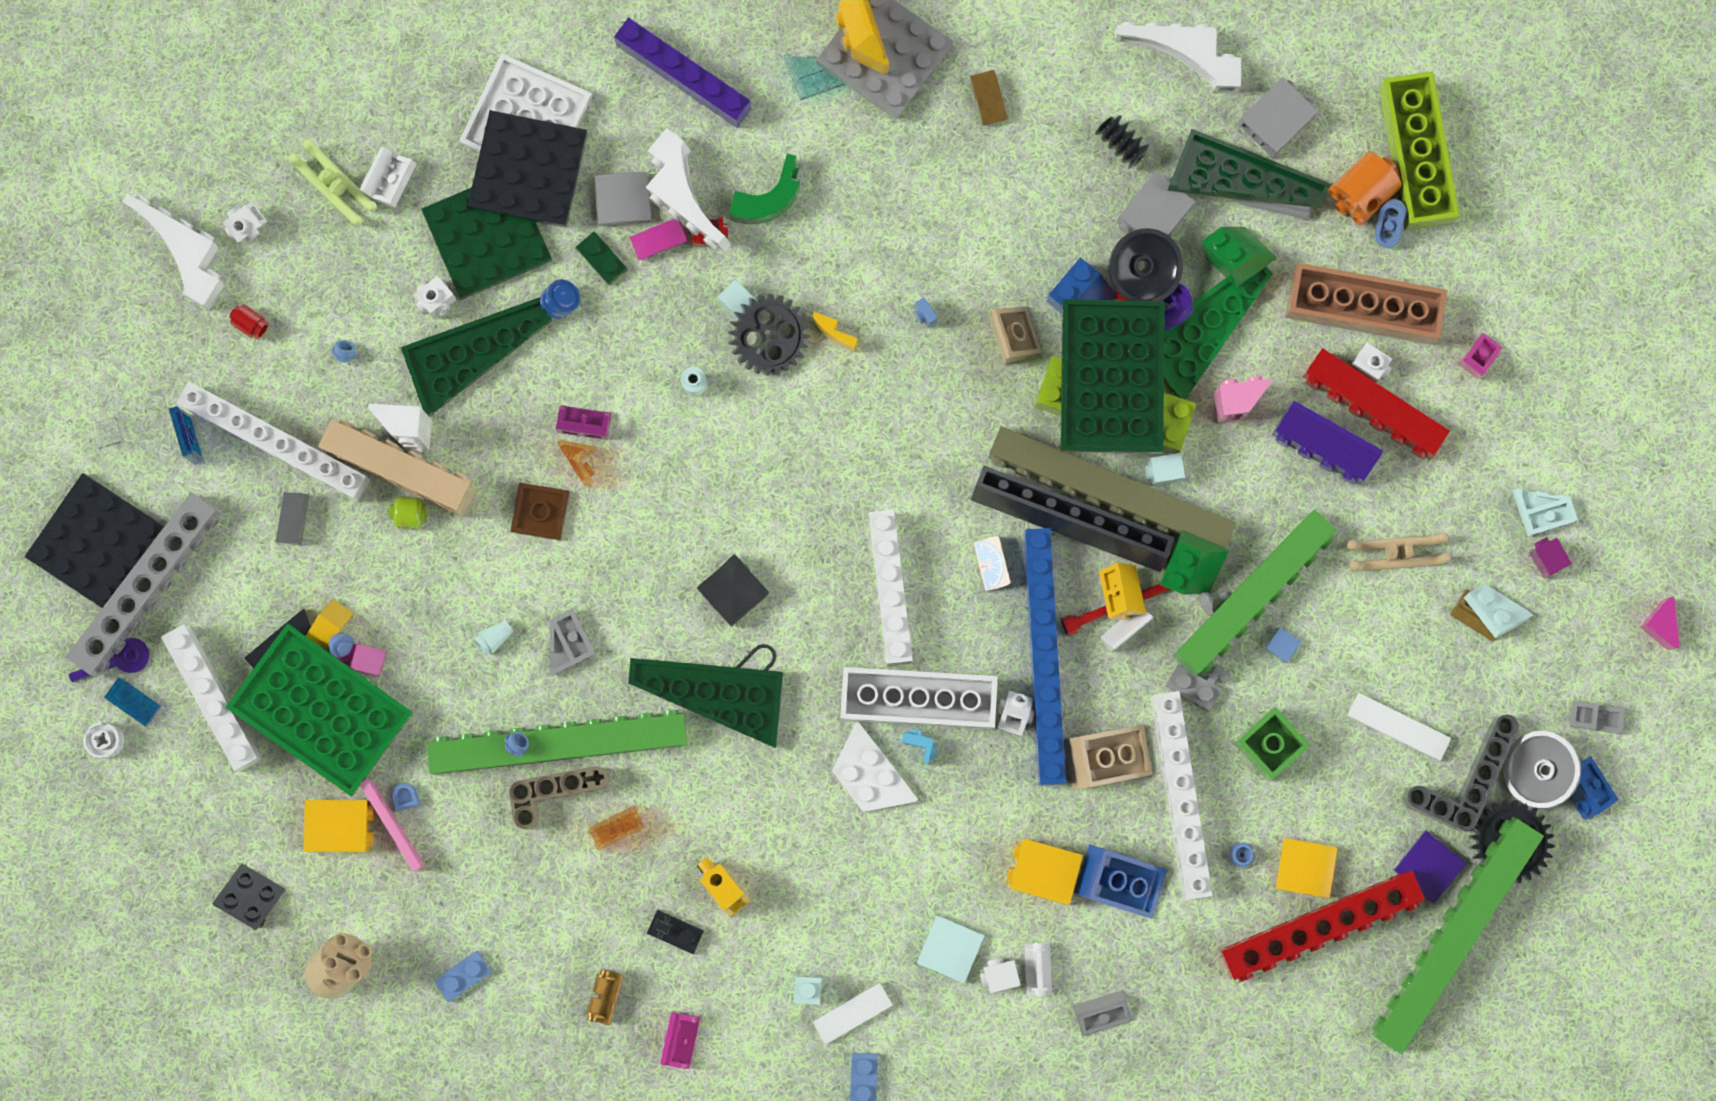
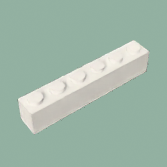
M894 509L869 512L868 518L887 666L910 664L913 659Z
M183 624L161 637L233 770L242 772L263 760L241 718L226 708L230 698L192 628Z

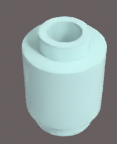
M690 367L683 371L681 384L685 393L690 396H699L704 393L707 388L704 372L697 367ZM691 378H698L696 383L689 382Z

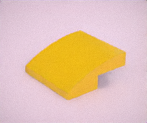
M1284 838L1276 889L1330 899L1338 847Z

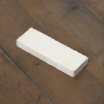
M879 982L814 1020L813 1024L826 1045L891 1007L892 1003Z

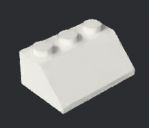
M385 404L368 405V409L399 444L407 449V452L410 450L415 453H422V449L429 450L432 420L421 407Z

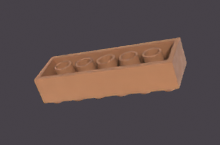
M1297 263L1292 273L1285 318L1434 345L1440 339L1448 290Z

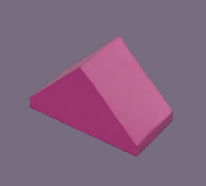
M1674 597L1663 599L1640 626L1667 650L1680 648Z

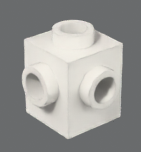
M250 202L242 208L239 205L235 206L226 213L229 218L222 223L225 225V231L228 236L233 240L236 239L239 243L245 239L250 242L260 234L258 229L268 221L255 204Z
M438 276L430 282H423L416 289L417 293L414 294L418 300L415 304L424 316L429 313L433 319L437 316L445 315L450 310V305L457 300Z
M1009 691L1007 699H1001L997 714L1001 715L998 729L1022 736L1026 723L1031 725L1035 710L1031 709L1033 698Z

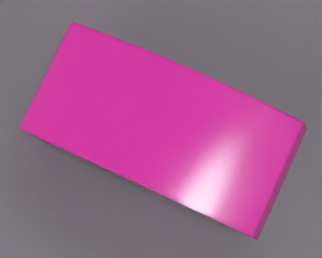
M675 219L629 237L639 261L689 241L681 220L678 222Z

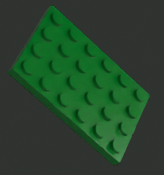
M289 624L284 627L226 705L228 710L351 797L356 793L361 783L366 779L413 714L411 710Z

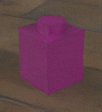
M1548 537L1534 543L1536 549L1529 552L1543 578H1547L1572 564L1558 538L1549 541Z

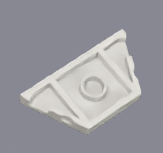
M856 722L832 770L833 774L862 812L916 802L918 798L861 724Z

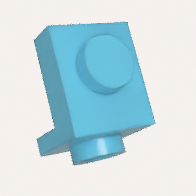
M909 729V733L904 732L901 743L926 749L922 764L928 765L929 760L934 761L937 745H933V738L924 737L925 732L915 729Z

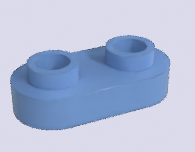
M1388 200L1380 209L1375 239L1384 248L1396 246L1402 237L1407 208L1399 200ZM1392 208L1396 209L1398 213H1394ZM1387 230H1390L1393 235L1388 234Z

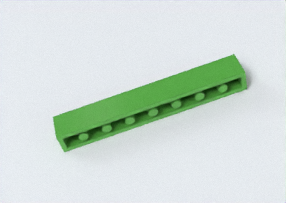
M1314 509L1172 656L1194 677L1200 672L1205 675L1214 666L1211 661L1218 654L1222 657L1232 647L1229 642L1234 637L1239 639L1249 629L1246 624L1251 619L1256 622L1266 612L1263 608L1268 601L1273 604L1283 594L1280 589L1286 583L1290 586L1300 576L1297 571L1303 565L1308 568L1316 560L1315 552L1320 547L1325 550L1334 541L1331 536L1337 530Z

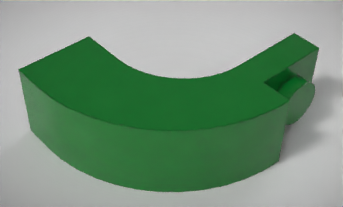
M786 155L780 180L768 193L750 195L735 191L729 212L730 221L743 224H761L774 220L786 212L796 200L800 190V182L792 180L798 178L800 165L797 164V156Z

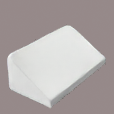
M1147 611L1143 615H1130L1131 619L1120 620L1103 634L1101 639L1114 652L1148 624L1153 616Z

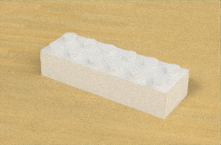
M843 667L840 720L994 729L998 676Z

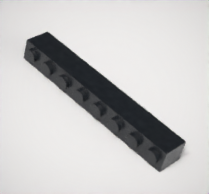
M983 465L971 497V501L1042 528H1051V531L1158 572L1162 571L1175 539L1172 536Z

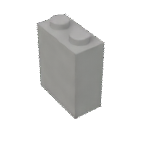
M1282 77L1240 118L1237 125L1273 159L1315 118L1318 111L1314 102L1307 97L1304 98L1292 81H1286Z
M1155 171L1120 214L1116 223L1119 224L1118 228L1124 234L1136 229L1151 228L1160 230L1170 236L1193 207L1195 201L1183 192L1167 191L1170 181Z

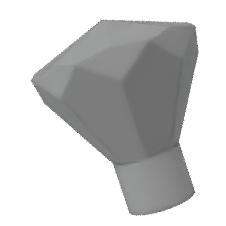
M1224 591L1219 594L1202 592L1199 595V602L1203 611L1211 616L1228 596Z

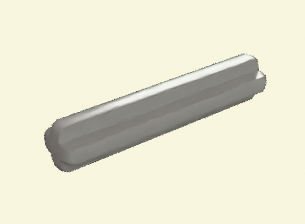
M1237 199V203L1303 219H1308L1311 212V207Z

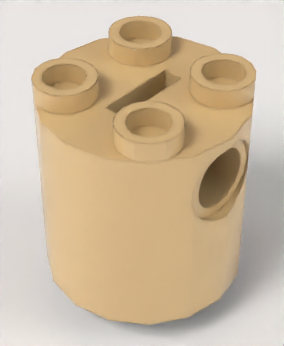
M337 933L328 939L306 963L304 972L306 983L315 994L322 998L336 999L344 996L364 979L369 972L372 961L370 946L357 936Z

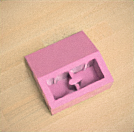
M1254 376L1247 378L1248 382L1238 383L1237 379L1223 381L1222 385H1219L1213 393L1217 424L1242 421L1271 384L1270 379Z

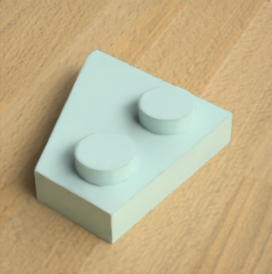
M1520 488L1512 490L1528 537L1578 521L1570 496L1550 495L1545 492L1525 491Z
M1486 584L1469 592L1464 597L1495 638L1525 623L1533 616L1531 612Z

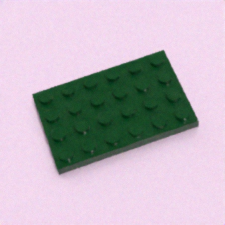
M1063 299L1060 452L1163 454L1165 302Z

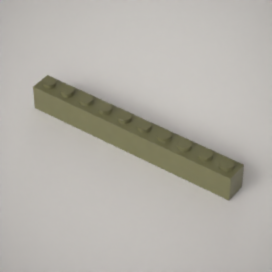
M1002 426L998 431L988 458L992 459L991 463L996 466L1006 468V465L1015 468V473L1020 476L1029 478L1032 475L1039 478L1038 482L1042 485L1053 487L1054 484L1063 488L1062 492L1069 496L1076 497L1078 494L1085 497V502L1093 506L1099 507L1102 504L1109 507V512L1115 515H1129L1133 517V522L1146 526L1147 523L1157 527L1156 531L1169 536L1171 533L1180 536L1183 530L1226 548L1236 525L1231 520L1068 453L1060 452L1056 448Z

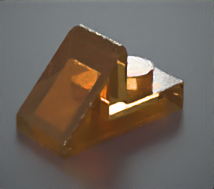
M565 440L558 441L557 444L585 488L594 484L591 477L595 473L588 462L582 464V461L598 452L597 448Z

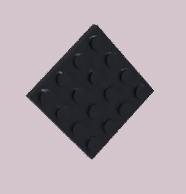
M489 110L467 206L471 209L567 228L588 130Z
M82 473L24 557L103 608L165 526Z

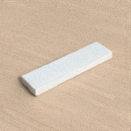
M1357 693L1347 714V717L1437 761H1441L1451 740L1450 737L1360 693Z

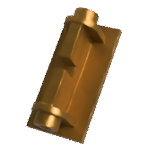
M601 969L600 974L597 973L596 975L597 978L593 988V992L599 993L598 998L591 997L586 1015H588V1021L610 1026L623 975Z

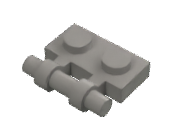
M1177 664L1165 687L1173 692L1179 691L1180 696L1210 712L1222 692V689L1214 685L1215 681L1218 678L1227 683L1231 674L1224 671V667L1216 664L1208 671L1210 675L1205 680L1198 675L1194 677L1183 666Z

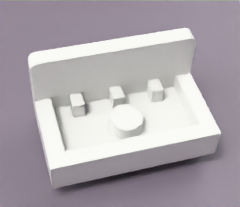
M382 146L360 187V191L374 201L395 208L417 163L412 159L394 154Z

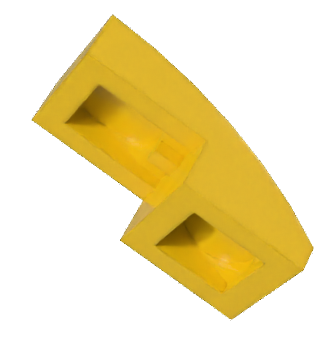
M814 312L813 322L823 334L836 344L855 352L858 338L837 331L838 320Z

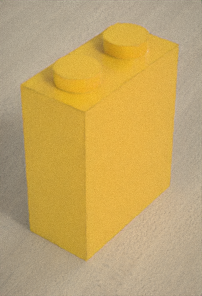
M305 800L303 852H370V847H374L375 840L374 832L370 831L371 821L375 820V809L371 806V802L369 800Z
M1024 838L1021 839V843L1016 842L1012 857L1016 858L1014 868L1009 867L1005 882L1009 883L1008 889L1070 905L1083 855Z

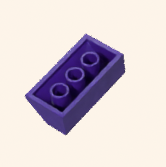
M1293 401L1287 407L1272 433V436L1276 437L1275 441L1284 447H1289L1290 445L1298 450L1297 453L1308 460L1313 458L1319 461L1320 467L1329 472L1335 470L1343 475L1342 479L1352 485L1356 483L1361 484L1365 481L1383 453V450L1296 401Z

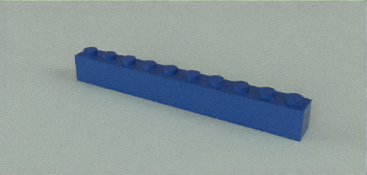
M1051 528L1025 529L1023 540L1033 709L1035 710L1034 726L1038 786L1066 784Z

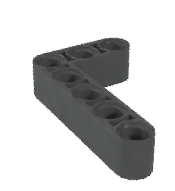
M1506 714L1497 716L1492 720L1456 801L1426 787L1413 786L1407 788L1403 793L1402 799L1405 806L1454 830L1468 831L1473 829L1481 816L1518 732L1519 725L1517 719L1512 715ZM1501 720H1505L1509 724V731L1507 733H1503L1499 729ZM1491 743H1495L1499 747V754L1496 757L1492 756L1489 752ZM1481 766H1485L1489 771V776L1486 780L1479 776L1478 772ZM1471 789L1477 791L1479 795L1476 803H1472L1468 798ZM1414 790L1418 791L1422 797L1418 805L1414 804L1411 800V794ZM1438 801L1445 806V812L1441 816L1436 814L1434 806ZM1462 812L1468 816V824L1465 827L1461 826L1458 822V816Z

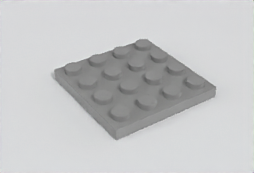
M868 0L890 64L888 74L883 75L852 59L850 51H845L842 37L845 35L842 28L839 29L816 59L815 64L897 120L951 49L954 41L895 0Z

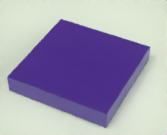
M1424 831L1393 871L1396 874L1407 870L1413 871L1423 896L1432 903H1435L1466 863L1430 833Z

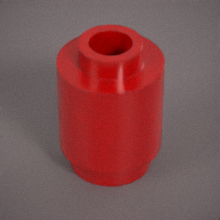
M246 304L237 305L229 315L231 319L230 324L249 338L260 339L269 326V323L265 321V317Z

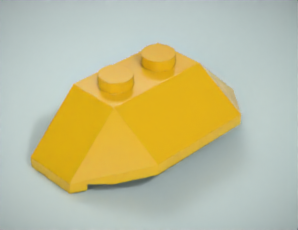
M840 0L838 13L835 14V21L838 29H843L845 36L842 37L845 51H850L851 57L855 61L883 75L888 74L890 64L869 1Z

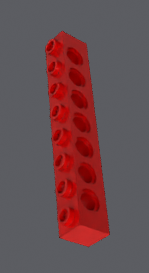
M1407 870L1219 949V952L1231 979H1238L1239 982H1243L1254 977L1252 973L1262 969L1263 972L1276 968V962L1283 959L1290 962L1300 958V952L1307 949H1310V952L1317 951L1325 947L1324 942L1333 939L1334 942L1349 937L1347 932L1355 929L1358 932L1367 930L1372 927L1371 922L1381 919L1382 922L1396 917L1395 912L1405 909V912L1412 911L1420 907L1419 902L1425 900L1413 871ZM1392 890H1396L1400 895V899L1396 904L1392 905L1388 901V894ZM1373 900L1376 904V910L1368 915L1364 910V905L1367 901ZM1349 910L1352 913V920L1349 924L1344 925L1340 920V915L1343 911ZM1325 920L1329 928L1325 934L1320 935L1316 930V926L1319 921ZM1297 930H1302L1305 934V940L1297 945L1293 942L1292 936ZM1274 940H1278L1281 943V950L1273 955L1269 952V944ZM1250 950H1254L1258 956L1254 964H1247L1245 961V954Z

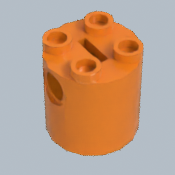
M1366 152L1327 191L1337 202L1334 205L1335 209L1343 216L1348 214L1357 225L1362 226L1401 189L1402 184L1398 168L1391 159L1386 156L1381 158L1372 152Z

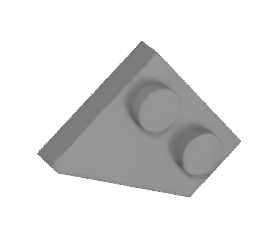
M573 608L550 620V674L552 677L596 655Z

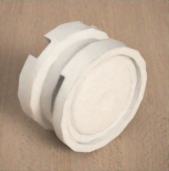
M104 722L94 723L88 727L89 729L83 737L84 748L93 757L112 758L123 748V734L113 724Z

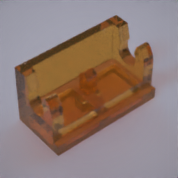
M634 805L589 827L588 831L594 839L597 850L601 851L646 829Z

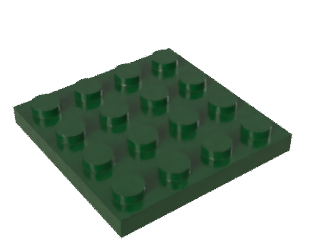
M471 188L421 209L460 300L553 261L535 221L469 208L467 205Z

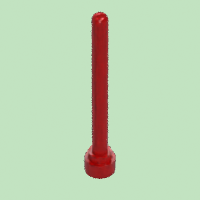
M1159 583L1142 590L1143 601L1171 589L1161 586ZM1105 605L1078 617L1069 614L1060 618L1067 637L1077 634L1081 626L1107 616V608Z

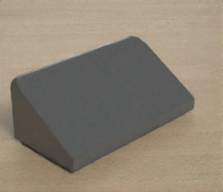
M283 493L276 536L277 543L302 545L309 495L304 493Z

